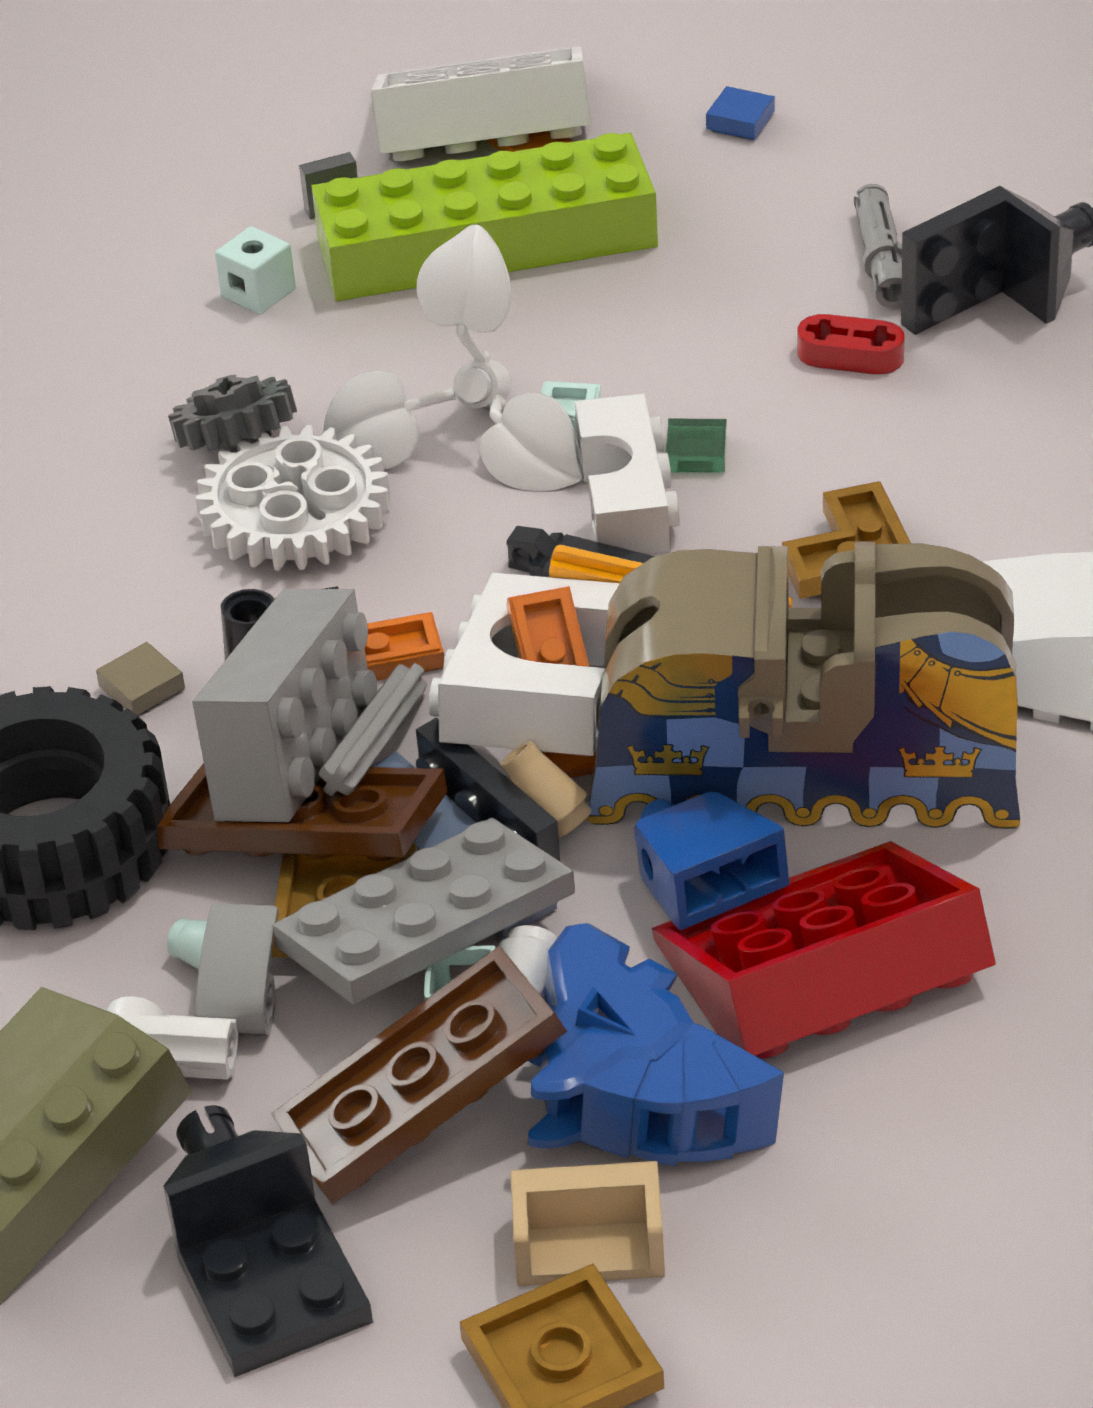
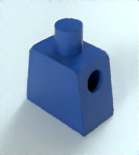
M706 792L676 805L671 804L665 799L654 800L643 809L640 819L634 827L639 872L642 881L680 931L790 885L784 828L719 792Z

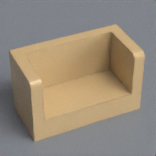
M657 1161L511 1170L513 1238L518 1286L547 1284L594 1263L605 1281L665 1277Z

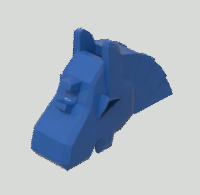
M589 923L566 926L548 950L545 1001L568 1032L547 1046L545 1051L538 1057L528 1061L541 1068L540 1072L531 1080V1096L538 1100H544L547 1115L529 1130L527 1144L534 1148L551 1149L565 1147L581 1141L629 1159L630 1155L647 1161H657L658 1164L677 1166V1162H708L731 1159L735 1153L753 1151L775 1144L784 1072L706 1027L694 1023L680 998L669 991L677 978L675 972L650 958L633 967H629L625 963L630 946Z

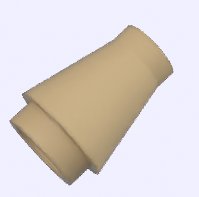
M532 740L518 746L501 761L500 765L506 771L510 780L558 821L559 838L574 830L590 815L592 809L584 800L587 792L540 752Z

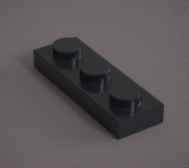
M434 718L416 729L419 756L416 760V768L444 769L448 791L446 795L475 822L494 818L560 861L558 821L468 744L439 742L438 718Z

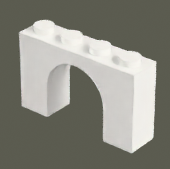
M492 573L482 595L475 594L473 597L469 621H461L456 648L448 649L446 652L442 677H434L431 683L429 713L430 716L439 717V742L516 749L523 743L532 740L539 751L594 756L598 741L602 675L606 668L542 663L520 659L506 604L508 597L570 586L589 665L604 666L608 604L620 583Z

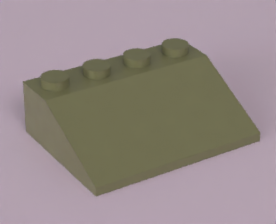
M41 987L0 1030V1305L192 1093L167 1047L117 1014Z

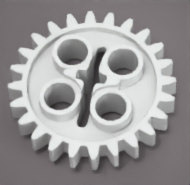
M286 425L281 427L279 437L271 438L268 433L263 431L260 433L261 437L258 438L259 442L255 444L241 439L237 445V453L220 450L218 452L220 464H206V478L197 481L199 495L195 497L198 517L202 524L204 536H212L213 547L216 550L228 547L231 560H236L248 553L250 567L254 568L266 558L272 559L274 570L279 571L284 566L286 560H295L297 567L303 570L307 565V559L311 557H316L324 565L329 564V552L333 550L349 556L352 554L350 541L353 540L365 544L370 542L369 529H381L383 527L382 514H387L390 511L388 472H384L383 459L381 457L373 458L372 446L370 444L357 447L356 437L353 434L337 441L335 428L331 427L321 436L313 435L312 425H306L300 435H292Z

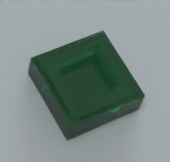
M668 418L666 453H668L671 472H725L727 419Z

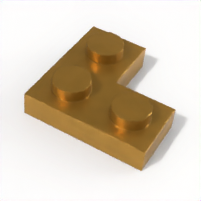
M881 481L823 492V513L832 532L783 541L782 546H788V575L799 599L821 595V571L825 561L835 553L855 550V541L875 542V544H905L911 542Z

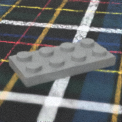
M490 818L486 821L474 823L467 827L465 831L430 848L418 850L411 857L383 871L364 876L354 885L321 901L306 904L298 912L273 923L275 947L354 1005L574 894V872L494 818Z

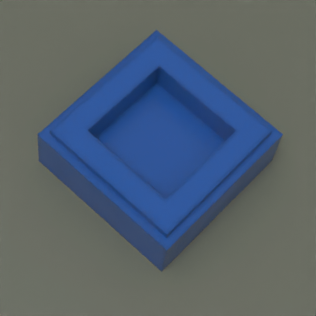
M726 86L706 113V129L755 140L775 112V96Z

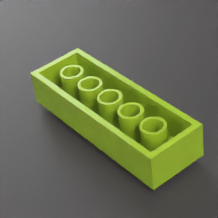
M631 132L623 134L606 133L593 139L569 143L552 142L539 148L514 152L498 151L490 156L460 161L444 160L436 165L406 170L396 168L387 170L382 174L352 179L341 177L327 183L311 185L318 242L335 302L417 288L419 271L430 254L470 225H480L488 232L498 246L508 272L658 247L656 192Z

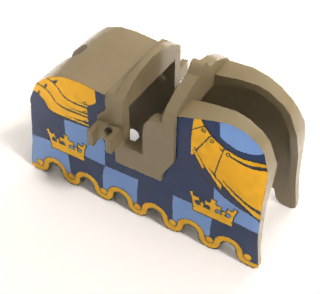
M855 541V550L835 553L825 561L821 571V608H789L788 546H758V553L716 549L678 550L652 557L623 577L608 604L604 668L606 669L602 675L597 752L588 803L592 811L587 817V821L594 825L615 824L624 818L627 806L632 803L640 802L648 805L654 800L665 799L671 804L676 805L706 792H719L756 813L763 804H776L781 807L787 821L802 827L814 825L820 821L825 808L832 804L845 806L848 809L851 820L865 827L881 825L887 821L891 809L896 805L902 804L914 809L917 820L920 823L933 828L943 827L951 823L957 810L966 805L979 808L984 822L991 827L1012 829L1019 826L1020 809L1016 786L1018 699L1016 661L1012 655L1014 605L1011 588L1002 575L992 567L972 555L952 548L923 543L875 544V542Z

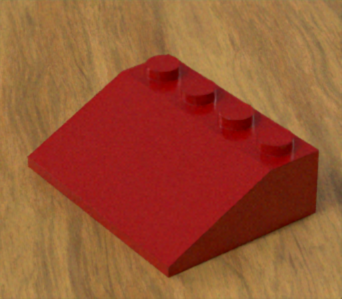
M892 841L789 878V886L681 931L672 921L651 928L654 941L715 1032L760 1059L779 1055L787 1050L789 1047L788 1043L808 1035H829L840 1032L851 1024V1019L875 1010L887 1012L901 1009L912 1002V996L936 987L954 988L964 985L973 979V973L996 965L980 889Z

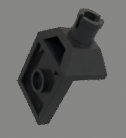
M998 186L902 232L901 325L916 335L1001 292L1047 324L1055 320L1071 277L1073 253L1085 247L1093 246V208L1085 202H1079L1069 207L1068 210L1053 216L1037 204L1002 186Z
M217 1105L204 1107L205 1114L214 1130L213 1133H208L197 1111L189 1113L180 1122L176 1131V1137L182 1149L188 1155L183 1158L163 1187L178 1261L234 1377L373 1323L371 1304L315 1200L307 1143L302 1134L253 1130L238 1136L229 1112Z

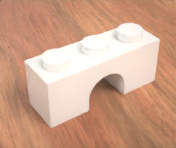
M645 393L574 401L577 448L584 484L589 483L591 524L594 540L645 554L670 552L669 527L679 526L680 519L676 491H665V489L671 488L668 453L657 454V451H663V433L660 416L649 417Z

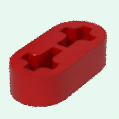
M816 314L805 318L797 326L798 357L809 366L867 374H887L899 369L904 363V331L895 323L841 315Z

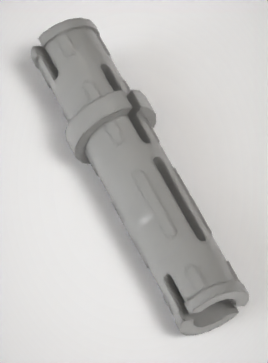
M867 184L856 191L859 197L854 196L853 198L857 216L859 217L864 246L866 247L863 256L865 271L874 281L876 300L885 307L901 306L902 244L897 239L887 191L879 184Z

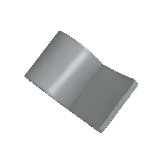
M220 903L211 905L199 963L195 1017L236 1019L238 1033L269 1035L275 1011V985L269 965L274 939L272 924L277 922L279 910L276 906Z

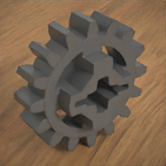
M235 374L218 378L215 383L208 387L193 391L192 397L186 399L187 404L175 406L173 408L174 413L169 414L168 418L175 442H177L179 448L189 446V449L194 451L206 445L208 451L229 449V452L238 451L237 445L241 439L252 444L261 437L260 433L263 431L272 436L274 430L281 428V422L293 419L292 413L297 412V407L290 384L288 385L286 379L276 381L275 377H269L260 381L257 375L242 378L236 377Z

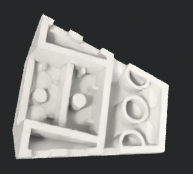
M1093 552L1053 553L984 561L985 564L1002 575L1013 592L1014 635L1012 655L1016 661L1018 706L1033 709V719L1055 724L1060 723L1062 716L1091 722L1090 731L1093 732Z

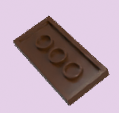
M203 763L168 806L164 818L157 826L158 849L184 850L187 854L203 855L213 851L244 852L251 857H263L273 853L305 854L312 859H325L335 855L366 856L373 861H387L397 857H404L448 792L444 769L370 767L350 795H345L339 791L334 796L326 794L322 789L326 782L320 778L313 788L311 795L305 799L290 822L214 821Z
M499 945L271 1114L283 1132L302 1134L307 1143L311 1175L333 1205L352 1190L366 1184L375 1173L406 1150L423 1142L432 1131L467 1105L481 1099L490 1088L524 1063L538 1057L545 1051L547 1046L568 1031L555 1012Z

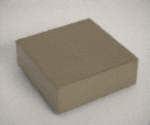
M148 642L141 644L96 670L99 686L114 700L122 704L124 709L128 708L137 715L185 689L183 672Z

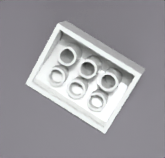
M581 46L379 74L371 89L380 154L392 153L394 161L421 158L425 156L424 148L444 145L447 154L473 151L477 149L476 141L497 138L498 146L519 145L529 142L530 133L550 131L551 139L575 137L582 134L581 126L591 125Z

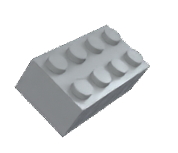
M283 589L192 701L214 821L290 822L320 780L319 771L377 693L376 676L372 670L367 668L364 650L368 638L367 620L362 612H358L355 589Z

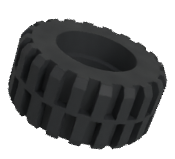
M51 686L33 687V693L16 696L15 691L0 695V926L4 921L13 922V926L17 929L36 930L37 924L52 923L54 929L73 926L72 919L88 915L90 920L108 913L111 903L119 900L123 904L133 897L141 888L140 880L148 882L162 864L161 857L165 855L168 849H158L157 826L164 818L170 801L160 746L155 735L147 730V724L130 709L123 710L122 704L102 694L97 699L91 698V694L87 690L68 687L66 692H54ZM48 798L79 799L63 809L47 814L34 816L7 815L23 805Z

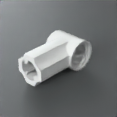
M135 996L120 997L112 1001L107 1007L106 1011L119 1015L167 1047L184 1077L226 1080L233 1078L237 1064L239 1036L236 1019L165 1015L164 1011L157 1004L145 998Z

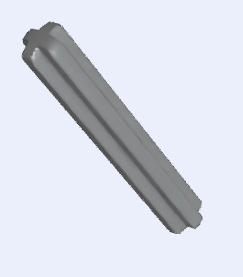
M414 663L411 668L399 664L395 667L319 771V776L326 782L322 788L326 794L334 796L339 791L345 795H350L358 786L426 690L428 684L421 677L424 669L420 665Z

